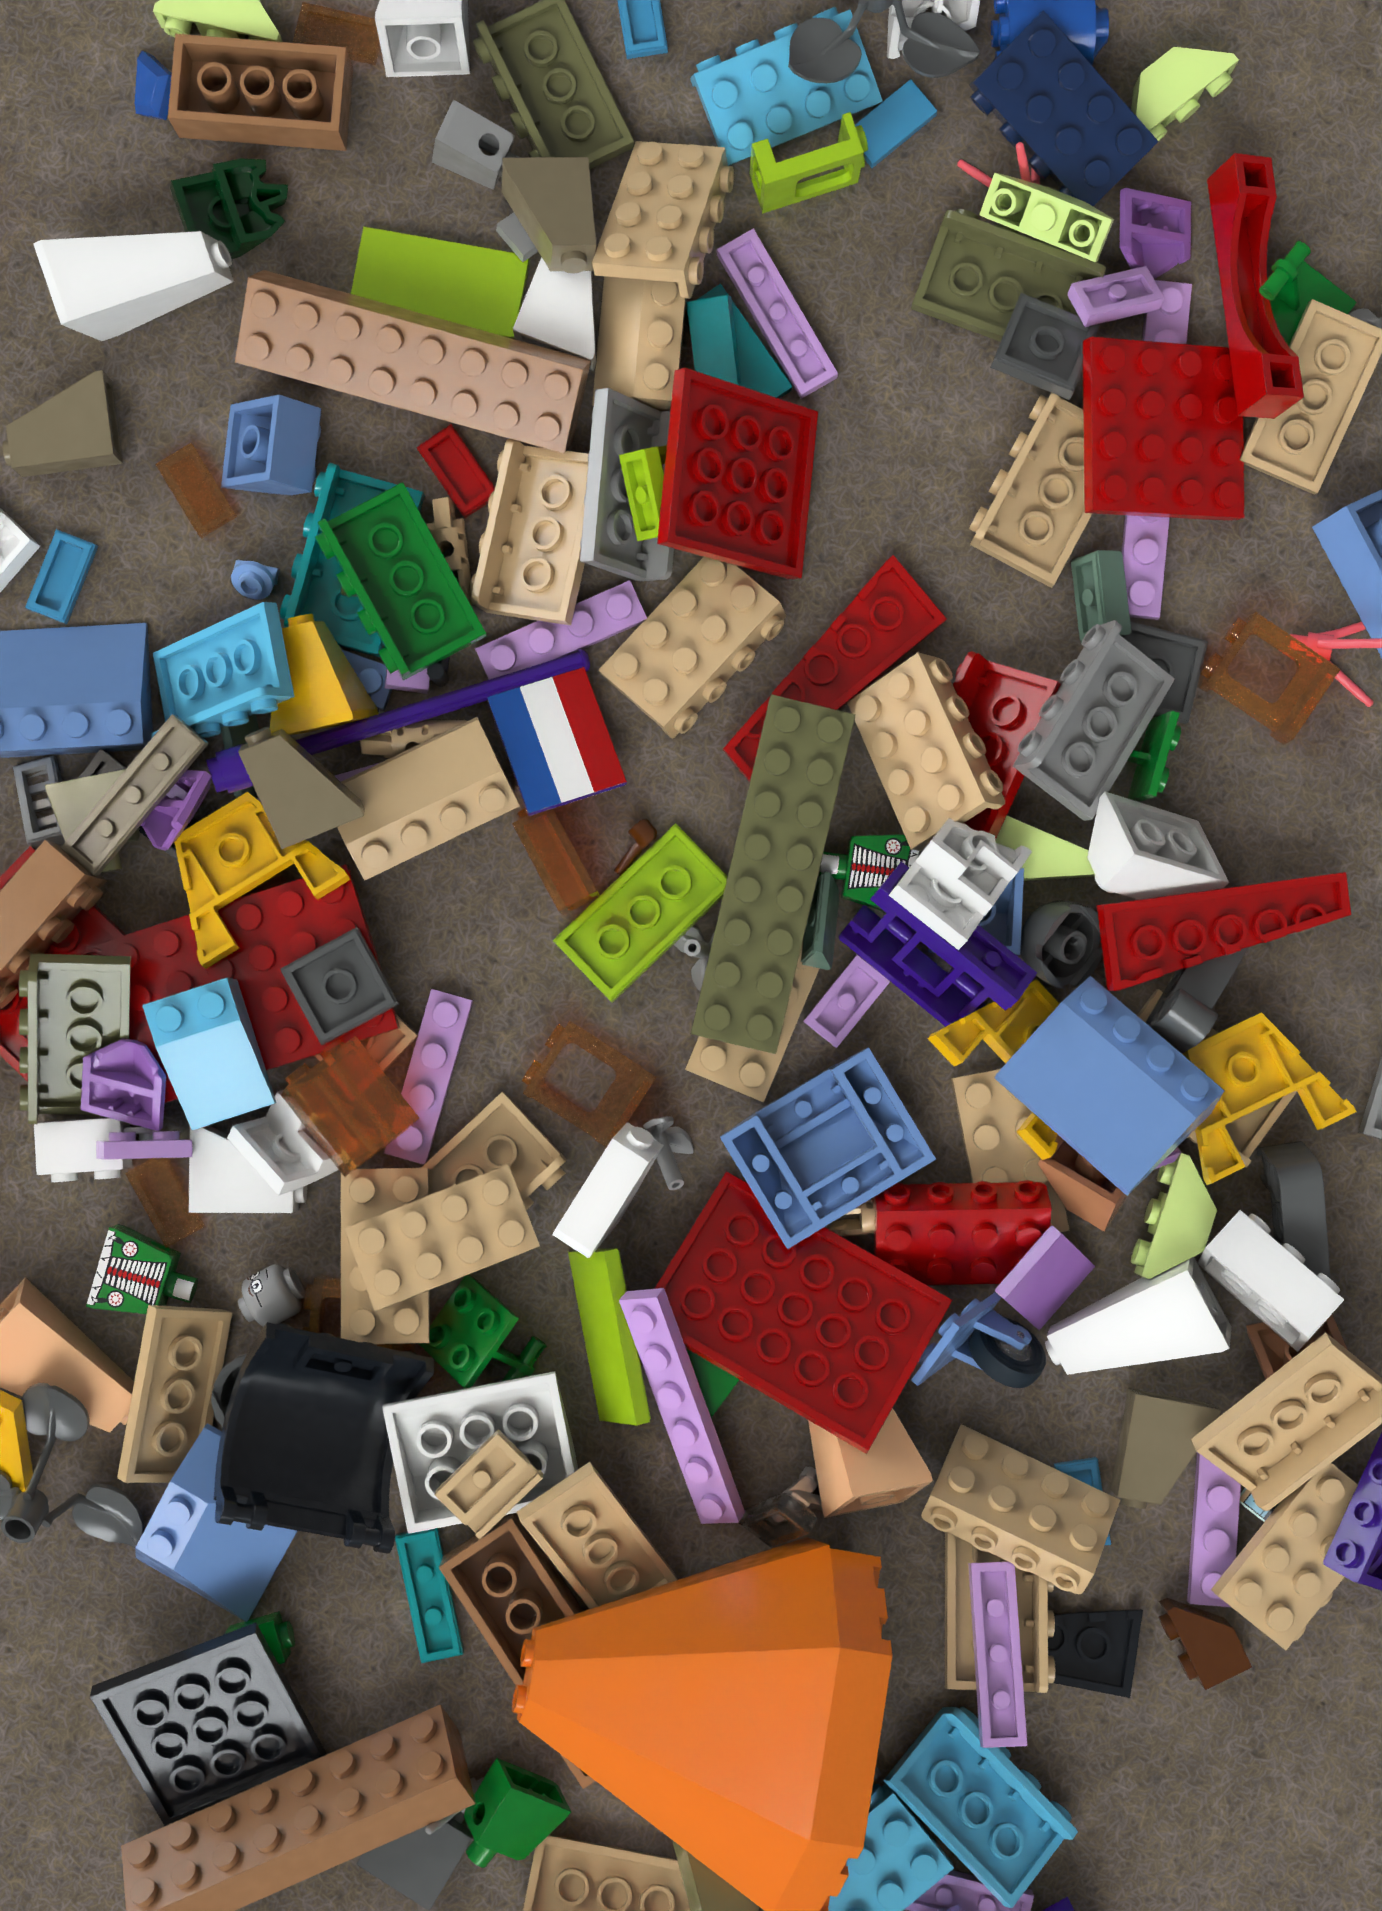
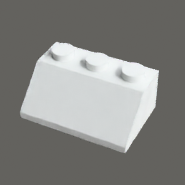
M1104 792L1100 796L1087 858L1095 873V881L1101 889L1108 893H1117L1139 900L1221 889L1229 883L1199 821L1109 792Z
M1239 1210L1205 1247L1198 1264L1298 1352L1344 1301L1338 1295L1340 1288L1323 1273H1319L1316 1276L1303 1264L1305 1258L1288 1243H1284L1282 1246L1269 1235L1271 1229L1262 1219L1252 1213L1247 1216Z

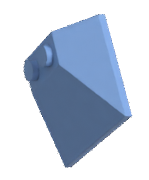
M869 1047L829 1067L756 1111L720 1136L787 1249L936 1160Z
M207 1423L169 1482L135 1547V1556L141 1562L247 1622L295 1537L297 1530L265 1525L261 1531L247 1529L246 1523L233 1521L231 1525H225L215 1522L216 1500H214V1487L222 1431Z

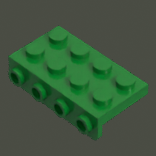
M403 482L329 521L324 518L317 522L321 533L316 535L315 538L326 559L328 560L335 556L342 571L336 574L347 597L349 598L356 594L363 610L357 612V615L368 635L370 636L377 632L384 645V648L378 650V653L390 674L398 671L404 681L435 662L438 663L486 637L483 626Z

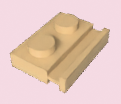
M498 1429L436 1489L434 1495L465 1526L468 1525L480 1540L543 1479V1472L539 1469L537 1470L529 1462V1459Z

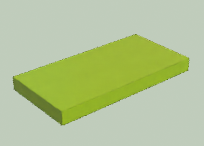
M363 226L351 294L515 339L513 327L522 307L530 258L522 262L512 252Z
M675 823L571 922L553 942L613 1003L722 899L727 875Z
M618 1248L597 1249L590 1258H587L576 1250L570 1251L568 1256L599 1420L634 1426L649 1423L651 1417L640 1358L619 1302L620 1298L627 1291L620 1252Z

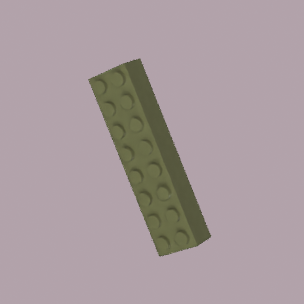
M771 694L690 1034L776 1054L856 714Z

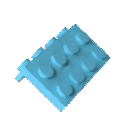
M833 7L812 18L831 19L844 32L853 15L850 9L838 14L837 8ZM797 23L774 32L776 40L761 46L759 40L756 39L735 48L736 57L722 62L720 56L717 55L696 65L698 72L691 76L690 81L693 87L696 86L718 147H725L728 166L751 157L752 143L768 139L771 148L841 120L842 114L851 112V115L883 102L857 27L849 39L860 47L862 53L861 60L856 70L849 77L835 83L807 81L794 74L788 67L790 40L798 27Z
M262 602L153 653L165 722L172 714L177 715L202 738L221 734V727L245 724L249 722V716L252 714L274 712L278 710V703L295 697L277 603ZM157 731L152 732L151 737H153L157 733Z
M943 1707L883 1781L1005 1907L1013 1908L1064 1839L1073 1840L1078 1831L1070 1823L1072 1817L1069 1812L1059 1803L1049 1801L1039 1791L1041 1789L1039 1781L1029 1772L1023 1769L1019 1770L1009 1760L1011 1753L1006 1747H980L979 1721L971 1711L964 1707Z
M879 1784L873 1785L864 1848L858 1859L848 1858L846 1866H848L849 1876L838 1896H830L828 1909L829 1911H903L954 1869L949 1857L902 1799L887 1784L882 1787Z

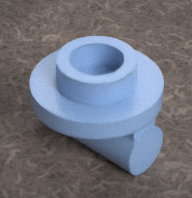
M237 559L231 574V581L234 588L241 595L255 600L263 599L270 595L274 585L277 584L280 570L279 568L262 565L255 561Z

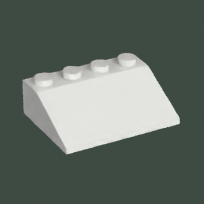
M555 1371L383 1404L382 1406L408 1534L462 1523L434 1495L435 1491L498 1429L529 1459V1462L537 1470L539 1469L543 1472V1479L506 1515L517 1513L521 1508L578 1470L573 1440Z

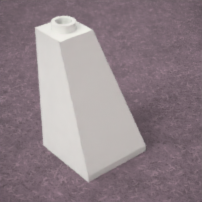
M468 0L379 1L375 12V22L386 77L470 74Z
M201 231L50 239L33 243L61 325L100 341L119 336L234 282L229 266L232 265V259L228 249L221 241Z
M1192 1257L1151 1279L1142 1277L1050 1326L1045 1346L1055 1365L1061 1363L1068 1375L1223 1352L1230 1349L1231 1325L1197 1261Z

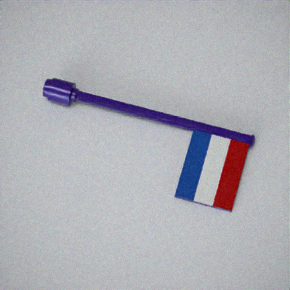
M577 649V653L295 740L310 755H314L488 701L529 816L627 784L587 676V672L590 669V658L583 649ZM246 743L215 752L216 757L206 760L217 793L228 790L230 794L253 786L238 753L241 745Z

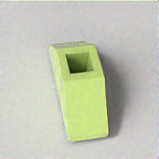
M159 0L154 5L153 12L161 28H164V31L174 38L175 34L190 35L192 23H195L201 36L245 39L246 35H248V39L283 42L278 30L259 0Z
M1173 47L1140 73L1133 88L1131 111L1153 136L1160 141L1167 133L1165 127L1175 119L1182 123L1198 110L1200 104L1197 101L1204 89L1212 97H1216L1233 81L1230 75L1239 59L1234 53Z
M994 173L979 214L982 217L1093 262H1098L1114 221L1113 218L1082 200L1043 185L1000 173Z
M1181 1153L1175 1162L1159 1168L1157 1181L1163 1184L1158 1199L1152 1198L1145 1212L1144 1222L1149 1224L1145 1240H1137L1132 1252L1131 1263L1136 1265L1134 1273L1148 1279L1202 1253L1206 1247L1217 1213V1208L1190 1155ZM1167 1185H1170L1168 1193H1165Z

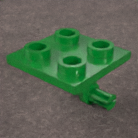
M1301 241L1295 243L1284 259H1277L1272 266L1273 273L1263 286L1259 288L1260 294L1270 300L1277 327L1288 346L1308 302L1312 299L1346 314L1357 303L1304 261L1311 253V249Z
M1171 710L1151 719L1146 730L1141 752L1133 750L1127 761L1137 763L1128 799L1141 802L1156 797L1157 792L1161 793L1164 790L1169 777V768L1165 767L1169 750L1174 751L1181 734V726L1177 725L1179 712Z
M471 1275L464 1276L430 1325V1343H418L464 1389L473 1386L492 1357L512 1366L502 1381L523 1378L526 1375L531 1376L535 1371L534 1363L547 1347L543 1341L533 1335L519 1356L501 1347V1344L519 1318Z

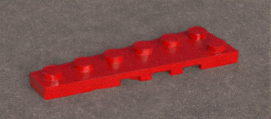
M892 555L771 694L839 710L945 623L947 618L896 557ZM770 696L723 748L725 754L749 783Z
M1346 872L1097 905L1107 990H1122L1162 977L1167 973L1196 966L1207 960L1236 953L1247 947L1285 937L1287 934L1300 932L1351 915Z

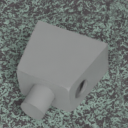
M453 100L435 138L432 163L494 190L502 174V158L520 157L511 153L515 138L511 132ZM480 148H482V149H484V150H486V151H489V152H491V153H493V154H495V155H492V156L485 155V154L480 150Z

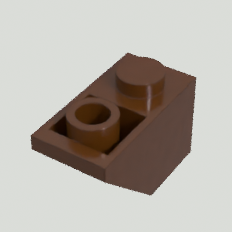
M1170 1598L1159 1601L1166 1612L1158 1617L1170 1641L1180 1637L1178 1641L1184 1653L1178 1655L1177 1658L1189 1680L1196 1678L1202 1687L1207 1690L1252 1668L1234 1628L1225 1618Z

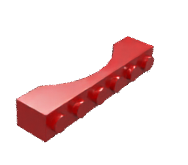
M1234 153L1207 179L1237 413L1238 416L1275 419L1304 398L1299 357L1289 348L1280 334L1272 313L1270 300L1264 298L1259 292V288L1267 281V246L1271 218L1277 198L1272 158Z

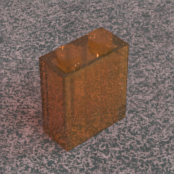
M356 1036L346 1043L341 1038L331 1043L320 1053L323 1060L311 1069L306 1064H303L285 1078L288 1086L285 1087L281 1094L282 1098L344 1177L356 1170L419 1120L418 1115Z

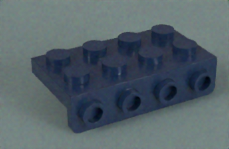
M1044 10L969 84L974 91L970 96L971 100L986 116L991 112L996 115L1003 123L999 131L1014 147L1018 142L1024 144L1025 149L1032 156L1028 163L1033 170L1044 180L1050 176L1060 187L1059 192L1082 200L1091 206H1094L1159 142Z

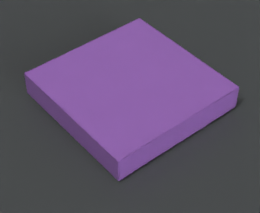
M1051 1225L996 1287L995 1292L1034 1327L1040 1330L1093 1270L1095 1265L1059 1230Z

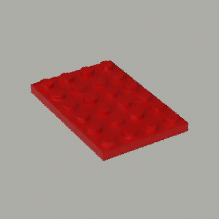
M345 864L340 867L345 870L351 880L318 900L314 897L304 879L301 878L238 898L218 910L220 917L239 946V949L207 969L198 960L196 951L198 947L189 915L100 943L103 956H131L129 1039L146 1044L166 1074L165 1104L178 1100V1097L155 1047L142 1005L224 978L237 979L266 1071L400 1028L393 1007L323 1046L316 1037L280 970L284 966L356 927L360 929L380 966L349 865Z
M727 1171L654 1288L665 1289L683 1342L688 1350L865 1454L871 1448L953 1301L825 1227L787 1249L748 1183Z

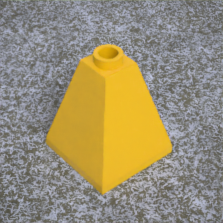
M313 614L288 618L289 627L282 628L295 697L278 703V710L271 712V732L283 729L288 735H296L378 715L375 703L367 693L325 622L314 621Z

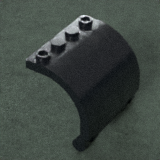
M267 1322L243 1361L226 1411L216 1463L214 1500H216L215 1522L225 1525H231L233 1521L246 1523L247 1529L261 1531L265 1525L341 1538L344 1539V1545L347 1547L359 1549L362 1545L373 1546L375 1552L389 1554L395 1542V1528L389 1518V1494L393 1458L382 1406L383 1404L416 1398L434 1374V1358L417 1355L411 1351H398L379 1347L370 1342L342 1339L329 1333H315L296 1329L287 1324Z

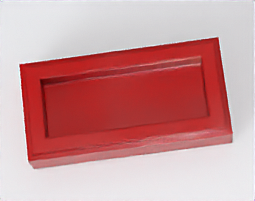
M452 424L416 447L464 519L488 504L489 497L495 491V487Z

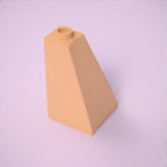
M25 1277L0 1304V1388L23 1396L30 1386L37 1383H48L50 1386H57L76 1397L87 1409L90 1425L109 1433L119 1423L126 1425L134 1381Z
M893 1408L867 1454L808 1420L824 1518L902 1503L933 1482L931 1472Z

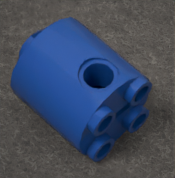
M994 0V12L999 14V19L991 21V35H993L991 46L1000 47V51L995 52V58L1043 10L1091 65H1093L1094 58L1108 42V9L1099 8L1095 5V0Z

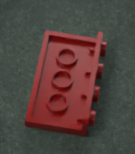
M973 651L968 652L964 661L959 665L953 687L957 695L963 699L968 707L969 716L967 718L973 731L984 742L986 747L984 755L991 770L998 775L1002 782L1003 791L1001 793L1005 799V805L999 809L986 808L963 824L968 825L973 830L993 834L996 840L1025 776L1013 767L1020 754L1018 746L1022 739L1036 728L1042 718L1039 715L1041 707L1052 695L1057 693L1061 684L1053 679L988 661L981 654Z
M1029 1180L990 1183L987 1181L949 1184L944 1182L933 1184L896 1183L874 1197V1256L925 1285L1000 1284L1051 1225L1052 1206L1047 1186L1042 1182Z

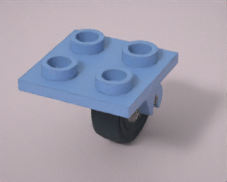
M994 1292L982 1302L975 1298L964 1308L959 1316L954 1313L943 1323L938 1330L942 1338L938 1344L933 1342L925 1349L918 1362L921 1367L911 1381L918 1386L946 1364L957 1358L983 1370L989 1377L1005 1386L1025 1388L1034 1383L1043 1372L1046 1365V1355L1041 1343L1027 1328L1010 1318L1001 1316L993 1310L1001 1299Z

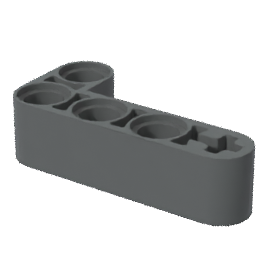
M1249 947L1241 949V951L1204 961L1196 966L1177 970L1145 1023L1181 1054L1197 1046L1213 1027L1218 1013L1212 1009Z
M1302 1141L1259 1147L1257 1149V1156H1262L1264 1174L1260 1175L1271 1195L1274 1239L1282 1246L1284 1243H1288L1298 1250L1305 1258L1303 1264L1316 1276L1319 1273H1323L1330 1278L1324 1181L1318 1159Z

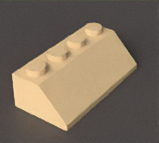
M604 276L592 406H594L595 390L610 388L659 411L671 410L674 372L680 369L687 300V298L680 297L678 282Z
M475 717L341 781L362 801L365 810L363 817L340 825L337 828L365 881L499 817L520 805L478 717Z

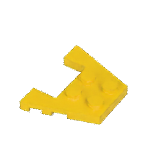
M249 792L244 793L185 829L174 842L183 887L187 893L191 927L195 932L198 950H196L200 964L205 969L239 949V946L220 917L218 910L284 869L295 864L317 900L351 880L344 869L335 864L307 840L281 849L261 802Z
M1036 979L1029 984L1020 999L1006 1011L993 1001L932 1033L927 1039L953 1066L963 1063L982 1039L1006 1064L1056 1009L1059 1002ZM1032 1112L1016 1133L1044 1160L1052 1157L1058 1145L1055 1142L1057 1133Z
M1262 1012L1201 1041L1197 1046L1182 1053L1225 1090L1212 1113L1195 1129L1202 1174L1206 1185L1212 1184L1246 1167L1225 1127L1226 1124L1294 1091L1298 1092L1317 1130L1323 1129L1357 1112L1347 1099L1343 1100L1329 1086L1331 1082L1320 1071L1316 1073L1299 1055L1300 1051Z

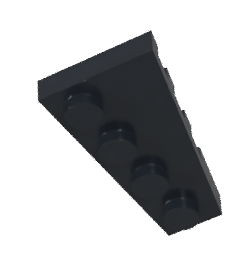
M1143 1610L1054 1614L1055 1632L1053 1638H1048V1656H1053L1055 1661L1054 1683L1130 1698Z

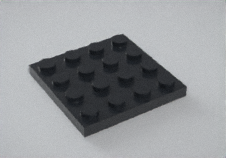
M256 1622L93 1685L91 1689V1700L164 1826L327 1755Z

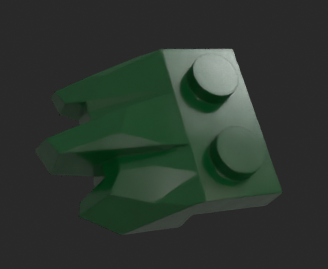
M240 158L213 164L212 172L171 180L170 189L185 232L201 231L221 241L228 249L231 259L243 256L270 238L285 222L283 217L270 211L285 205L288 185L265 184L260 181L266 173V160Z

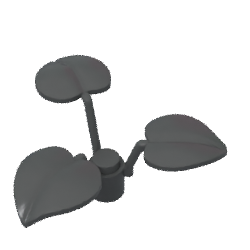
M859 0L858 7L844 32H842L840 26L835 21L828 18H811L801 23L792 34L790 40L788 67L797 76L814 83H835L849 77L858 67L862 55L860 47L849 38L855 32L864 11L867 9L872 13H881L891 5L895 8L901 34L908 38L903 45V58L916 73L929 78L948 76L974 62L978 58L980 50L967 32L943 15L932 12L919 13L914 17L911 28H909L902 0Z
M37 1383L30 1386L21 1397L26 1429L32 1434L47 1435V1440L25 1492H22L19 1487H13L11 1478L0 1470V1520H2V1532L12 1541L18 1543L30 1542L41 1525L50 1527L54 1519L74 1506L72 1510L73 1519L83 1532L92 1537L101 1538L104 1541L123 1543L135 1548L144 1532L143 1517L136 1502L127 1493L116 1487L94 1484L89 1488L86 1496L79 1493L75 1494L49 1512L47 1496L36 1488L54 1446L55 1438L69 1442L80 1439L85 1435L90 1419L84 1405L67 1391L57 1386H50L48 1383Z

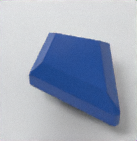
M141 51L137 58L134 103L136 114L167 120L172 73L153 55L145 51Z

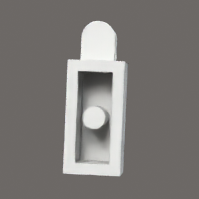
M111 1118L52 1121L34 1124L37 1175L51 1174V1182L78 1180L77 1172L94 1171V1179L121 1177L120 1169L132 1167V1159H96V1141H109V1132L139 1133V1140H153V1131L155 1130L141 1126L130 1127V1123Z

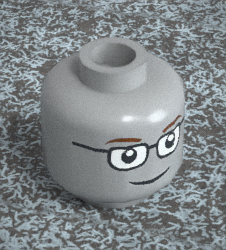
M273 1264L242 1282L243 1297L238 1299V1305L248 1322L255 1320L264 1327L267 1322L279 1324L299 1313L302 1308L301 1299L306 1297V1293L300 1278L291 1267L285 1269L279 1264Z

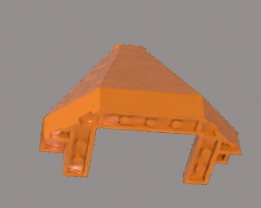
M805 1537L535 1627L532 1630L531 1639H525L523 1642L520 1666L526 1667L523 1685L517 1684L514 1690L512 1712L517 1713L519 1723L764 1911H829L830 1896H838L849 1876L848 1866H846L848 1858L858 1859L864 1848L893 1656L891 1640L882 1639L881 1635L883 1624L888 1619L885 1590L877 1588L882 1568L881 1557L832 1549L829 1544Z

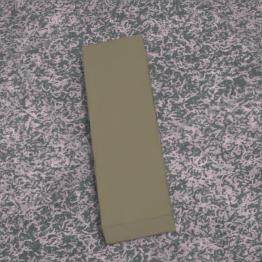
M172 714L60 848L93 876H98L209 743L177 715Z

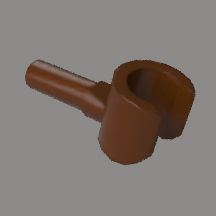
M648 819L640 820L628 831L636 843L630 847L614 869L620 876L630 867L637 855H640L642 850L647 848L657 838V830Z

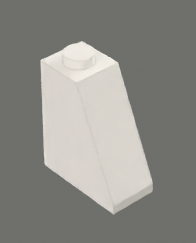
M541 257L513 327L515 339L591 360L589 370L594 371L596 366L592 271H582L579 273L550 271Z
M627 1122L610 1141L552 1235L587 1258H590L620 1222L664 1145L656 1141L647 1130L641 1127H634Z
M205 1126L196 1130H192L190 1127L192 1157H189V1213H294L299 1210V1203L306 1202L307 1185L278 1196L228 1140V1134L211 1126Z

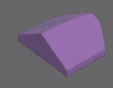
M1130 188L1120 190L1119 248L1131 269L1147 266L1155 279L1178 263H1184L1191 258V201Z
M186 770L140 825L155 848L164 851L168 850L190 823L210 789L212 776L206 771Z
M122 1038L83 1057L82 1111L155 1131H160L163 1128L166 1074L146 1044L137 1040Z

